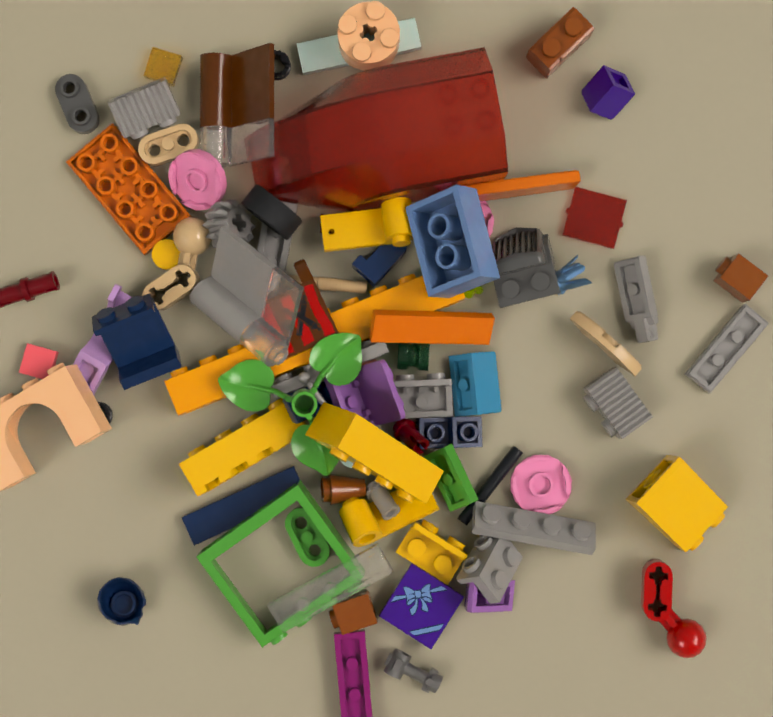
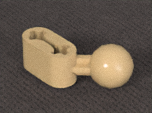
M188 217L181 220L174 229L173 242L180 251L178 265L144 288L142 296L150 293L153 299L156 297L155 290L162 292L168 290L162 296L163 303L155 301L158 310H166L191 294L193 288L200 282V276L195 270L198 255L204 253L209 248L212 239L206 238L209 230L202 226L205 222L197 217ZM181 272L187 275L190 274V277L187 279L188 286L183 284L176 285L181 280L179 275Z

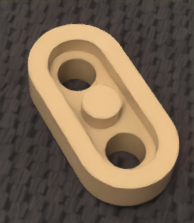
M177 124L143 137L139 143L138 152L142 160L148 165L160 166L175 160L178 155L189 149H197L199 137L190 125ZM181 137H189L187 145H179ZM153 147H160V153L157 156L150 154Z

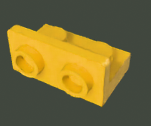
M423 519L422 523L413 522L395 552L448 585L463 560H466L468 557L467 552L463 551L466 545L452 536H449L447 540L437 534L439 528Z

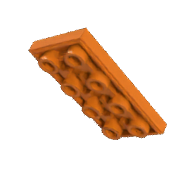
M113 123L66 161L145 256L152 251L157 242L170 236L181 220L192 217L151 167L142 160L129 141L123 138L122 133Z

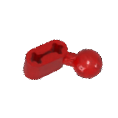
M651 559L645 563L642 570L641 607L649 619L659 622L667 630V645L675 655L682 658H693L699 655L705 648L707 641L706 632L702 625L695 620L681 619L673 611L672 570L664 561ZM656 567H660L665 576L659 577L657 595L659 601L664 606L658 607V612L654 613L648 605L653 604L656 599V583L649 574L650 572H655Z

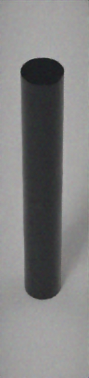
M515 446L509 450L476 493L479 499L477 501L486 502L523 452ZM475 502L467 505L457 518L466 526L472 520Z

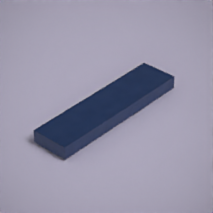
M295 466L182 517L194 546L232 529L298 482L300 477Z

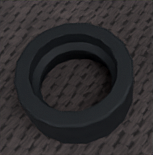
M258 184L252 188L241 202L249 212L286 240L292 236L302 223L301 218Z

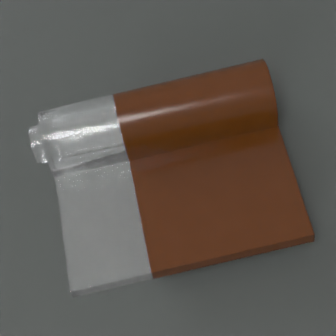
M272 43L233 55L214 52L200 55V150L208 152L215 157L223 170L225 167L274 157V44Z

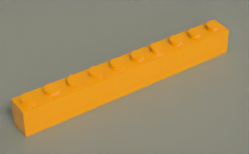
M413 273L397 280L398 286L387 289V286L383 285L369 291L371 297L359 301L358 297L346 300L341 303V309L332 313L329 308L327 309L339 333L357 334L361 337V342L369 339L373 310L439 311L464 301L465 295L461 293L451 298L428 297L423 275L416 278ZM270 332L258 336L256 344L248 347L239 344L227 349L229 355L217 359L216 355H212L198 361L200 367L190 371L187 366L171 372V378L164 382L178 416H183L227 398L219 385L218 378L236 364L249 359L263 361L272 369L274 378L310 364L309 356L312 348L283 361Z

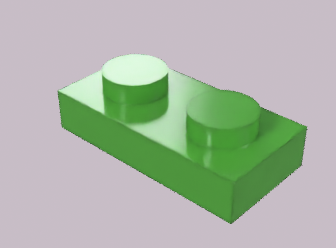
M452 444L424 456L425 459L444 471L437 485L450 512L479 500Z

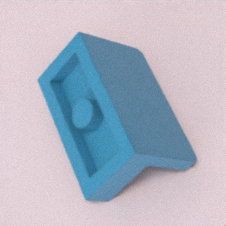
M478 352L449 356L455 417L501 412L496 353Z

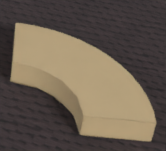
M576 311L572 315L570 320L581 333L600 347L616 364L634 376L641 371L640 363L621 344H618L615 339L607 334L602 327L580 311Z

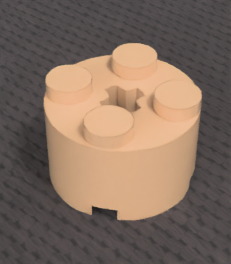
M381 2L358 3L350 7L340 18L338 42L344 60L353 68L364 70L365 72L380 71L389 66L394 60L399 49L400 28L395 15ZM368 33L371 36L374 35V40L369 41L368 38H364V35Z

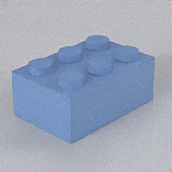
M456 184L405 207L428 297L451 298L500 278L476 188Z

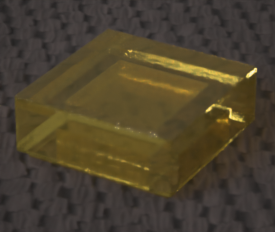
M152 47L143 76L153 81L166 77L168 84L174 87L183 57Z

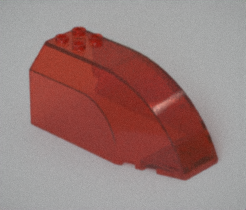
M485 47L380 66L350 75L247 139L255 185H260L283 202L321 209L341 210L343 212L381 208L382 202L396 197H406L411 199L412 202L420 201L456 184L467 186L505 180L508 174L505 131L494 73Z

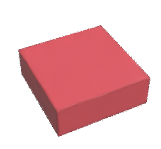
M27 343L19 373L44 379L49 376L47 370L55 366L59 352Z

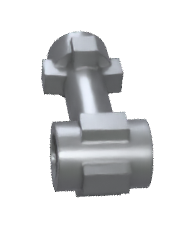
M397 648L394 649L393 653H389L384 663L386 665L385 673L399 680L405 674L422 683L421 690L427 693L429 691L437 692L443 676L438 674V670L431 668L429 672H426L409 663L411 656Z

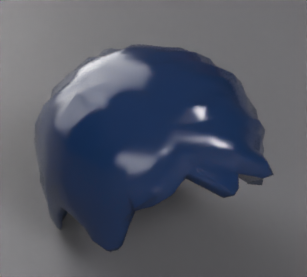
M116 577L105 583L100 589L97 598L101 614L111 623L120 626L138 625L143 616L142 608L146 605V598L141 587L133 580L123 577Z

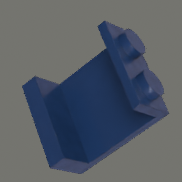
M150 293L144 296H134L124 304L114 308H104L92 316L93 332L95 336L101 335L118 367L119 381L124 390L182 367L179 350Z

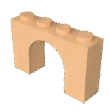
M60 363L47 370L49 376L39 381L38 378H35L21 386L23 391L14 396L13 393H10L0 398V491L12 488L36 474L18 439L19 420L24 411L31 405L41 404L52 409L60 418L75 447L87 444L112 429L77 364L65 366L64 363Z

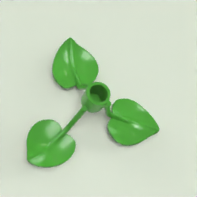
M336 333L318 341L310 352L309 363L313 369L320 373L310 390L306 388L298 389L292 396L276 388H271L274 383V373L266 363L257 359L242 361L219 376L218 382L226 397L236 406L246 411L255 412L266 409L270 403V393L291 403L294 413L300 417H306L309 424L300 425L292 435L291 448L294 456L302 464L320 472L324 476L330 475L339 459L329 453L330 449L305 434L314 420L312 415L317 409L315 393L322 379L326 377L329 383L341 386L351 383L358 376L362 366L361 337L359 335Z

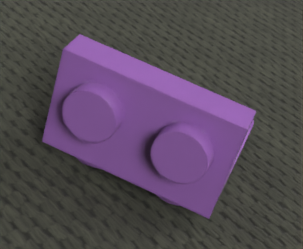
M383 359L362 365L358 376L349 384L337 386L324 379L334 406L354 412L375 426L405 418L404 403L398 395L393 381L392 370Z

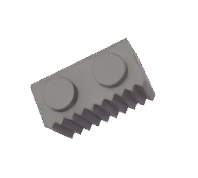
M166 77L108 101L110 110L123 138L131 136L132 139L140 138L149 133L147 128L159 124L160 128L175 123L177 121L176 116L180 115V109Z
M617 367L609 369L583 388L587 394L583 397L584 401L593 412L596 410L600 412L605 419L601 424L611 437L616 435L618 439H623L653 418Z

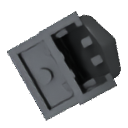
M516 227L493 241L492 249L500 278L493 282L500 308L561 293L548 234L543 235L542 231L538 228Z

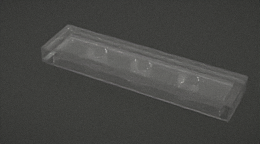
M377 543L271 601L267 607L284 633L393 573V569Z

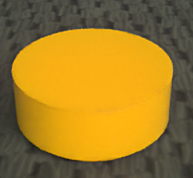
M163 239L157 242L152 249L153 262L159 268L167 271L178 265L180 251L176 248L173 240Z

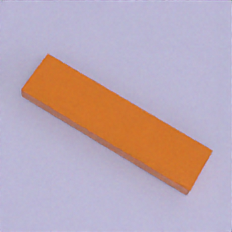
M572 170L462 186L476 188L479 200L482 202L574 189L581 180L579 171Z
M373 310L369 339L371 342L489 345L495 317L492 313Z

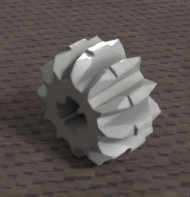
M236 199L216 202L208 212L204 213L207 221L202 226L209 230L206 238L212 239L213 248L217 247L220 227L227 226L247 243L254 238L251 230L256 226L250 221L253 214L246 213V208L242 204H238Z

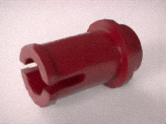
M406 418L397 421L393 426L394 437L398 441H403L408 448L417 454L424 453L417 446V443L427 450L429 441L415 428V423Z

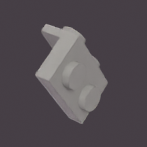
M445 373L427 374V380H414V374L396 375L394 384L398 395L404 403L405 418L453 416L452 379H445Z
M480 535L475 540L474 547L468 558L463 562L462 569L456 579L460 584L473 582L490 604L500 603L523 557L510 540Z

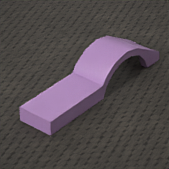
M115 284L107 298V307L114 308L126 303L132 297L121 291L122 286ZM93 334L88 343L80 350L73 365L77 364L93 395H95L110 364L114 360L101 335L95 336Z

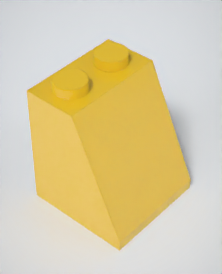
M666 455L625 499L683 552H687L689 549L691 551L695 550L703 542L704 537L702 535L709 527H716L724 519L725 514L723 512L728 508L682 458L672 455Z

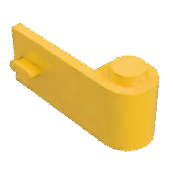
M396 197L382 202L381 208L320 215L324 252L392 244L394 247L410 245L413 236L405 207L411 205L412 200L406 197Z
M398 490L391 492L390 495L400 507V512L389 520L382 518L374 502L368 503L367 500L357 497L346 500L339 510V515L353 546L362 547L440 510L433 495L431 494L427 504L414 499L413 503H409L396 495Z

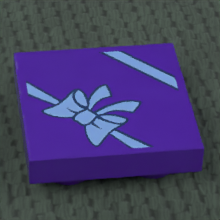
M411 563L381 610L379 617L429 649H432L462 602L464 595Z

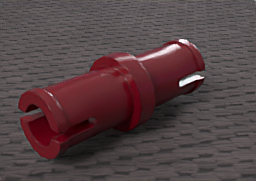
M51 271L48 274L32 279L27 277L21 278L19 283L0 288V308L23 300L30 302L35 300L36 296L60 290L57 275L54 271Z

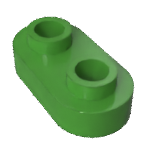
M302 507L293 509L285 519V528L300 559L311 567L324 564L330 555V545ZM298 517H304L307 520L306 527L300 528L297 526L296 520ZM311 545H318L321 553L313 555L310 552Z

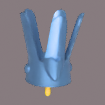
M578 255L560 270L556 271L561 290L560 294H564L569 289L592 283L586 278L569 281L585 270V266L580 263L571 265L578 258Z

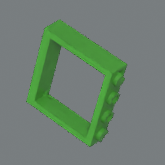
M301 480L203 548L196 556L262 648L270 642L272 645L279 643L288 635L286 631L295 624L298 628L306 624L313 617L311 613L321 607L325 610L332 606L338 600L336 596L344 590H347L348 593L355 590L363 583L361 578L365 574L363 565ZM298 501L349 573L267 630L215 558Z

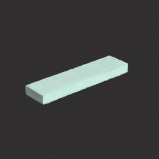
M415 18L398 21L400 43L396 55L421 50ZM368 33L364 35V38H368L369 41H373L374 35L371 36ZM338 35L296 43L303 75L349 66L341 55Z

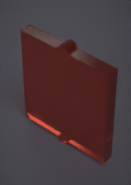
M575 187L570 207L565 210L568 215L562 236L614 249L619 229L624 225L621 221L627 200Z

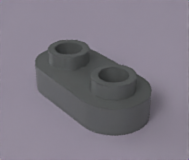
M75 74L62 76L56 83L55 92L69 126L79 134L92 133L98 127L100 118L86 83ZM68 85H75L74 92L66 93ZM85 112L87 114L86 119L81 122L78 121V114Z

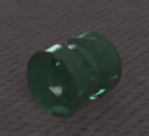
M399 343L397 369L407 370L409 367H416L419 371H428L430 344Z

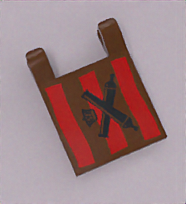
M304 259L294 263L295 270L302 284L270 298L264 319L283 361L313 348L324 337L339 333Z

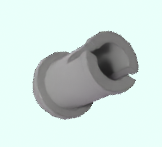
M375 481L370 482L366 486V497L374 502L384 520H389L400 512V507L395 503L388 489L377 484Z

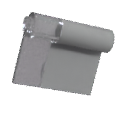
M227 226L220 227L211 276L203 279L193 288L190 301L265 365L271 367L280 365L288 356V348L304 287Z

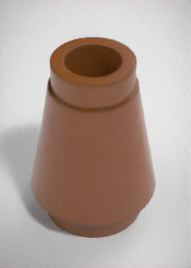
M331 474L328 477L321 478L322 502H329L330 505L345 502L353 497L366 496L364 478L358 479Z

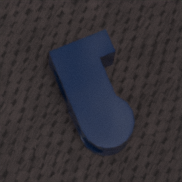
M381 245L367 260L359 255L352 263V268L375 288L404 256L407 246Z

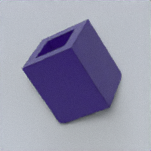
M605 65L600 68L581 91L589 111L610 120L614 119L635 95L626 74Z

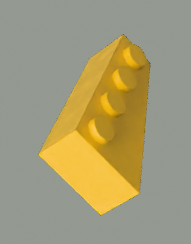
M280 398L268 405L269 412L259 417L255 413L241 421L243 427L233 433L228 429L214 437L216 442L207 448L203 444L189 452V458L179 463V466L197 497L201 496L290 444L294 431L300 425L307 423L305 421L298 424L293 423L284 406L283 399Z
M323 402L305 434L330 449L329 453L344 462L347 460L352 462V468L366 476L374 475L376 477L374 481L389 490L394 487L398 490L396 495L409 503H413L414 499L427 504L444 472L360 415Z

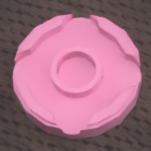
M189 149L178 155L169 166L168 179L170 188L174 195L177 194L182 199L180 202L186 207L196 211L207 210L224 197L227 187L225 171L219 161L210 153L200 149Z
M535 454L524 458L514 468L510 478V491L513 499L523 510L552 514L563 507L571 494L572 480L568 469L558 459L549 455Z

